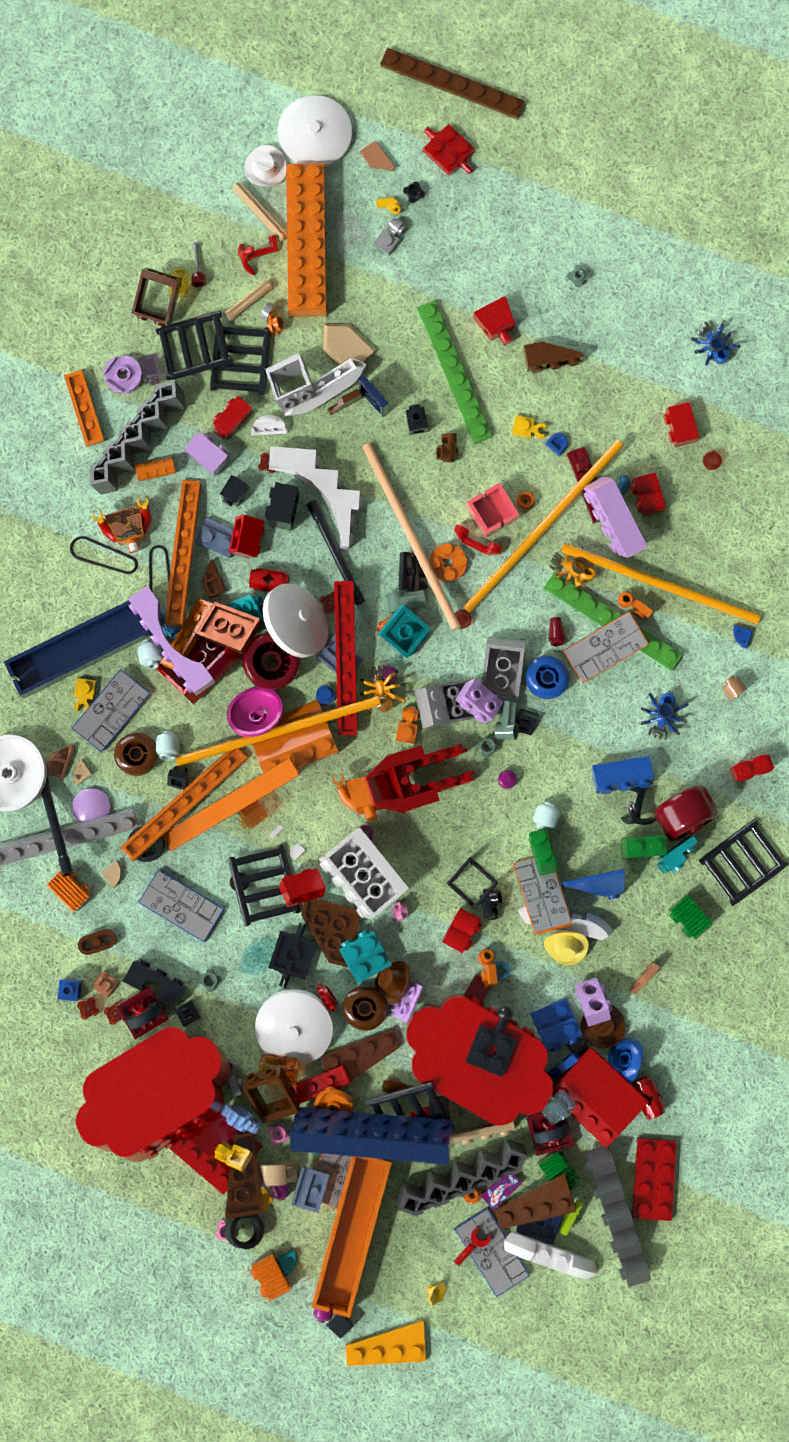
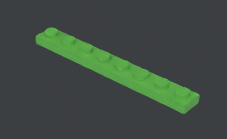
M435 300L417 307L474 445L492 438Z
M555 572L543 588L602 627L622 616L571 582L566 584V579L563 577L558 578ZM639 627L649 645L639 651L672 671L683 654Z

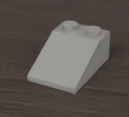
M488 637L482 684L500 700L518 702L526 641Z

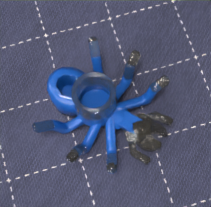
M723 320L714 336L712 321H709L710 325L705 321V327L701 323L699 327L700 332L697 328L695 331L698 336H703L707 340H698L691 337V341H694L696 344L709 345L701 350H695L694 353L702 354L709 350L705 366H708L712 354L714 362L725 364L730 357L728 350L741 348L739 344L725 345V340H728L736 331L732 330L725 337L719 336L726 323V320Z
M649 693L648 695L657 712L641 707V710L658 717L642 721L641 725L650 724L658 721V724L650 728L648 735L650 736L652 730H654V738L659 733V739H661L665 733L664 740H667L668 732L664 724H667L671 731L680 735V732L667 719L687 723V719L676 718L672 715L688 707L689 704L685 703L673 709L676 704V698L672 693H665L659 699L658 705L652 693Z

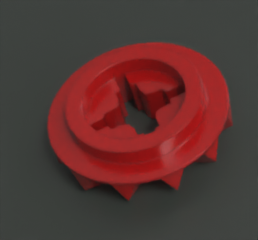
M319 984L316 987L318 995L327 1008L335 1012L338 1010V1002L326 985Z

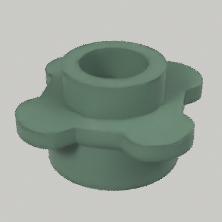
M576 265L575 269L567 274V278L576 287H581L584 281L590 277V274L585 272L581 265Z
M490 735L476 743V748L480 749L484 758H488L491 753L497 752L499 749Z
M209 968L206 970V974L199 978L198 982L206 987L208 992H212L214 987L222 982V978L217 976L213 969Z

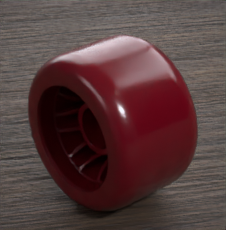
M269 632L262 633L253 638L242 655V668L245 676L253 685L264 690H277L289 685L296 678L301 664L300 657L293 656L284 651L273 640ZM268 656H272L276 660L273 667H268L265 663V659Z
M699 784L678 793L655 809L654 815L666 837L671 841H676L702 829L719 815V810L705 786Z

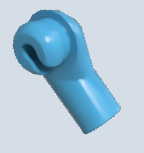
M621 475L618 478L617 487L621 495H624L630 486V479L626 475Z

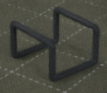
M471 857L467 859L447 882L451 889L475 909L498 884V881L490 876ZM469 863L475 866L493 883L475 904L452 884Z

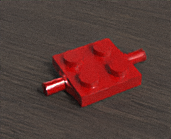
M450 124L437 133L429 126L424 129L423 132L431 140L423 147L422 151L448 176L460 168L464 169L468 175L474 171V168L467 163V160L475 152V148Z

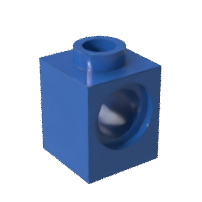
M60 979L57 999L79 1001L81 999L83 981Z

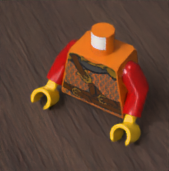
M147 495L145 496L146 502H141L138 496V505L104 515L103 511L99 509L101 515L96 517L92 512V517L95 521H98L97 524L103 535L114 543L118 542L120 546L127 544L130 553L141 550L138 540L146 538L145 534L150 529L152 516L150 507L147 506L149 503Z

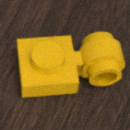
M222 1142L217 1146L214 1157L233 1168L244 1171L253 1154L251 1151L235 1144L232 1148L229 1144Z

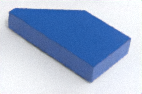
M573 1051L552 1068L548 1075L552 1079L559 1076L574 1065L580 1056L576 1051Z

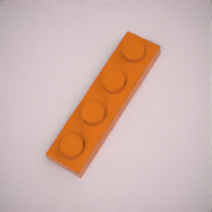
M79 370L64 375L86 447L105 442L83 371Z
M198 598L184 622V627L179 630L171 646L182 656L188 657L199 638L196 631L213 603ZM165 658L162 659L161 664L170 669L175 667L171 660L167 662Z

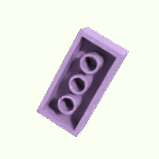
M601 477L584 487L586 492L584 497L589 504H592L594 508L592 512L595 518L600 520L602 524L601 530L605 537H609L611 541L609 546L614 554L617 553L620 556L629 558L647 547L614 479Z

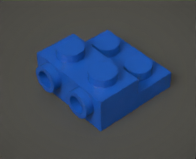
M566 998L530 1013L546 1050L550 1049L551 1052L562 1048L560 1044L567 1041L569 1045L579 1041V1036L582 1035Z

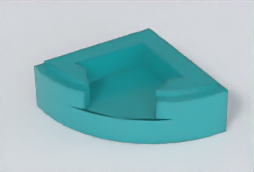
M295 1249L277 1257L285 1276L289 1275L296 1265L297 1253Z

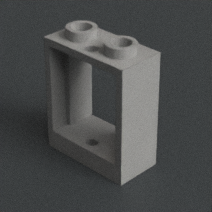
M299 353L265 369L275 400L283 412L317 396L307 366ZM303 373L306 385L282 396L279 383Z

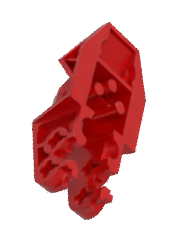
M458 744L447 749L424 754L421 745L387 755L364 777L373 806L405 813L440 801L439 792L474 781V770L441 781H433L421 787L419 784H411L409 778L410 773L420 768L467 753V748L464 749L462 744Z

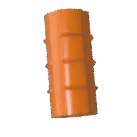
M172 457L135 465L139 482L176 474Z

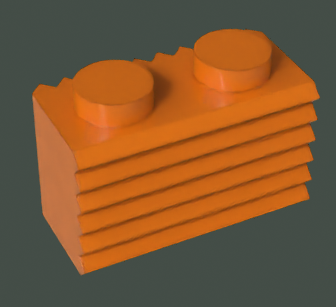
M60 871L47 883V886L72 912H77L92 897L89 893L91 889L84 882L81 884L76 879L78 876L75 872L70 876L63 877Z
M274 1252L252 1263L250 1272L255 1281L259 1280L261 1284L259 1290L264 1299L267 1297L270 1302L291 1291V1285L284 1275Z

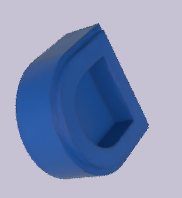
M555 433L548 439L545 445L560 456L567 448L568 440L564 434Z

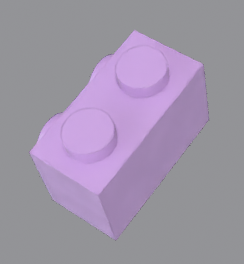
M198 432L184 450L186 454L215 477L229 461L228 451L221 445L217 447L213 444L214 440L208 434L202 435Z
M477 679L466 682L455 699L464 710L469 711L477 721L482 723L493 720L503 704L502 700Z

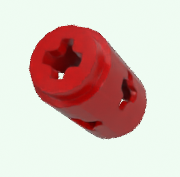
M263 568L251 569L249 588H253L255 591L270 592L277 586L289 584L290 574L285 573V571ZM269 577H272L273 581H270L269 585L266 584L265 580H269Z
M650 1075L632 1082L633 1086L643 1096L648 1094V1096H653L654 1098L652 1100L647 1098L649 1103L642 1109L644 1116H647L648 1119H653L666 1112L664 1109L666 1107L654 1079H651Z

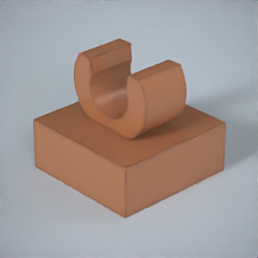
M103 970L92 987L108 998L119 981Z

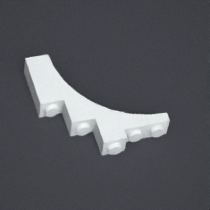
M271 446L269 469L285 472L300 478L311 485L323 497L337 523L340 549L348 550L349 545L353 543V533H350V526L354 525V515H351V513H357L363 504V497L359 496L360 491L337 489L341 487V476H338V470L315 469V467H319L320 456H316V450Z

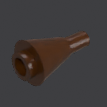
M387 1077V1080L383 1081L382 1092L388 1094L413 1086Z

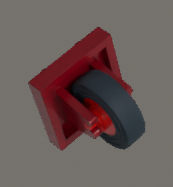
M150 985L115 1005L135 1040L169 1020Z
M563 1107L526 1116L536 1156L574 1146Z

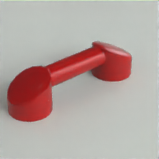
M456 524L454 533L462 543L485 555L496 556L502 553L503 548L500 545L490 542L488 547L467 537L470 531Z

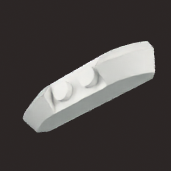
M350 358L312 382L317 394L316 397L285 411V416L302 415L323 405L329 399L352 386L363 374L367 365L358 359Z
M526 906L518 909L517 911L523 921L531 924ZM571 913L572 926L557 929L559 931H575L586 937L600 940L605 939L614 932L604 920L590 913H587L585 920H582V915Z
M511 1232L504 1240L505 1251L531 1262L586 1280L597 1274L595 1261L582 1255L517 1232Z

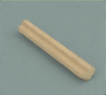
M241 182L236 183L233 191L271 233L275 234L279 241L286 239L287 232Z

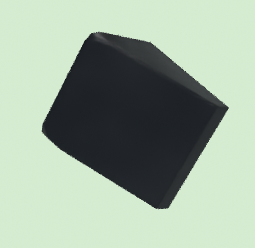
M520 708L516 720L518 731L532 735L538 714Z
M335 1314L326 1326L341 1339L353 1328L354 1323L345 1316Z

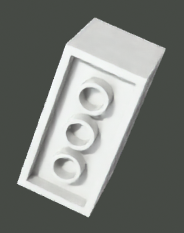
M360 827L353 830L319 858L321 862L319 864L325 873L329 872L333 876L332 882L346 892L344 894L345 898L358 907L356 911L362 918L373 919L409 889ZM345 858H350V859H351V861H350L351 865H350V864H348V865L346 864V862H345L346 859H345ZM358 873L363 874V880L358 879ZM370 888L375 889V895H371Z

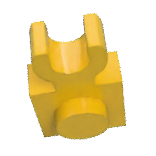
M516 415L512 435L530 439L531 434H534L537 438L543 439L544 434H540L538 429H546L547 425L543 423L534 425L535 419Z
M76 679L74 697L79 698V701L74 706L75 711H79V706L82 704L85 705V711L90 706L88 699L94 700L97 681Z

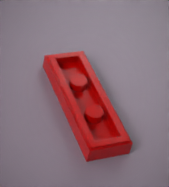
M345 1064L292 1086L301 1100V1104L316 1098L327 1087L338 1089L351 1084L352 1080Z

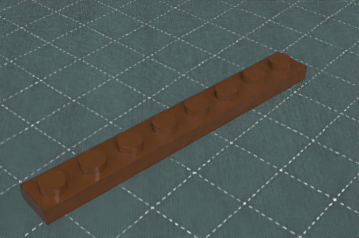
M388 47L380 63V67L517 120L525 103V100Z

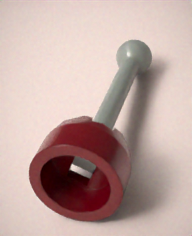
M193 242L192 248L194 249L196 272L191 276V284L193 287H203L207 283L205 274L200 272L199 244Z

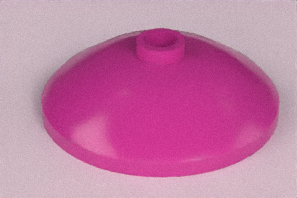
M258 687L238 694L231 701L227 709L229 726L235 733L245 737H256L268 733L277 726L283 715V703L279 695L273 690H264Z

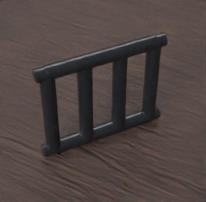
M221 311L162 326L155 330L157 335L160 336L168 371V374H166L167 381L233 363L232 357H229L220 319L222 318ZM209 321L214 322L222 359L211 361L203 323ZM191 326L196 327L204 364L193 366L185 332V328ZM178 331L186 369L175 371L167 337V333Z
M222 324L224 334L264 337L263 348L227 345L228 353L262 356L261 366L228 364L211 369L210 391L226 389L258 392L259 395H265L267 384L265 369L268 368L271 331L268 327L265 330L225 327ZM216 330L212 361L220 359L221 355ZM219 371L260 374L259 385L218 381Z
M756 819L743 826L699 860L700 864L708 868L731 899L729 902L732 906L742 901L789 865L786 860L781 859L757 827L758 822ZM750 831H752L776 864L768 872L742 838ZM735 842L761 875L753 883L727 850ZM721 854L746 887L738 894L734 892L711 861L717 855Z
M283 844L277 846L276 849L239 858H228L245 927L251 925V922L291 912L293 914L300 913L298 904L249 915L247 903L279 896L282 893L279 888L247 896L244 895L243 884L291 874ZM279 856L281 867L240 877L239 865Z
M433 1082L398 1090L366 1101L369 1107L372 1106L375 1114H384L379 1104L390 1102L397 1116H405L397 1099L408 1097L417 1117L427 1118L415 1095L426 1091L438 1118L448 1120L433 1090Z

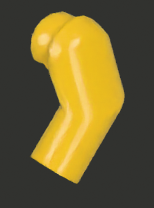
M393 197L376 199L377 209L387 208L393 214L401 213L402 205Z

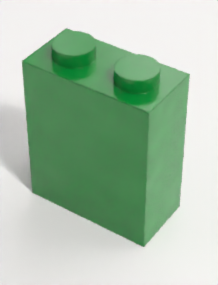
M665 835L620 840L622 859L667 855Z

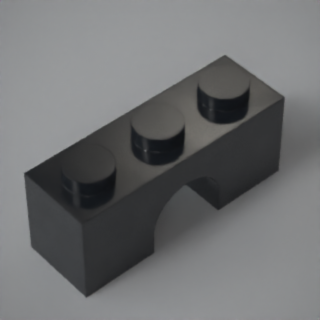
M143 959L139 961L134 960L123 982L140 991L147 981H156L161 987L157 1000L175 1009L187 989L184 986L185 982L176 977L174 979L167 977L168 973L160 968L156 970L150 968V963Z

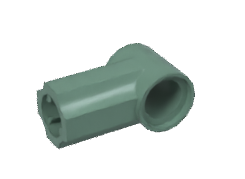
M424 590L387 594L390 614H394L401 604L405 605L408 609L426 607Z
M503 701L500 707L499 722L495 725L496 739H517L518 724L516 720L518 703Z

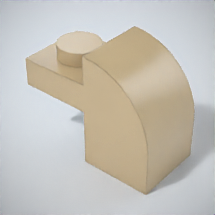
M297 1161L258 1163L260 1184L262 1186H279L298 1182Z

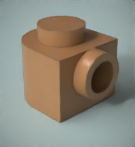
M731 676L724 681L725 686L721 688L729 700L734 699L747 690L739 676L737 678Z

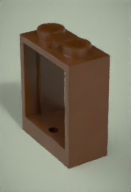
M148 267L142 269L131 313L137 315L136 318L141 320H153L154 324L159 326L172 323L183 279ZM149 280L173 287L166 316L142 308Z
M281 1065L269 1067L264 1071L245 1076L243 1090L263 1124L299 1113L301 1100ZM278 1081L287 1098L266 1104L257 1087Z

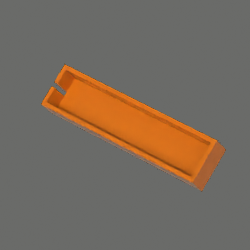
M324 163L307 164V167H303V164H286L289 317L327 316Z
M350 1157L313 1294L311 1308L329 1312L330 1303H333L334 1314L350 1318L390 1171L391 1160Z

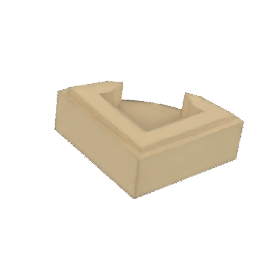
M83 759L78 761L74 770V781L77 786L93 775Z
M115 861L102 872L113 888L117 886L121 877V867L118 861Z

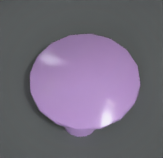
M89 788L82 790L73 800V815L78 822L109 815L110 800L104 792L98 789Z

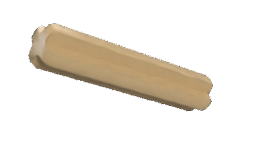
M265 280L225 312L228 320L233 321L272 290L271 283Z

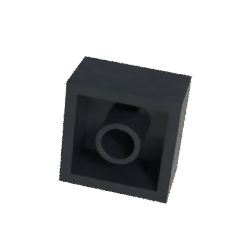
M275 482V486L271 487L269 493L271 504L270 506L267 505L265 517L270 527L292 531L300 497L297 486Z

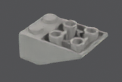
M470 680L430 686L415 691L423 729L474 719V715L464 710L455 700L465 683Z

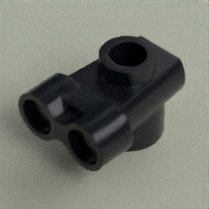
M489 888L483 889V894H484ZM493 889L481 903L484 906L483 916L488 918V920L499 919L497 906L502 905L503 901L500 890Z

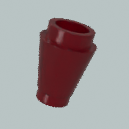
M561 617L550 618L548 641L551 646L565 645L567 636Z

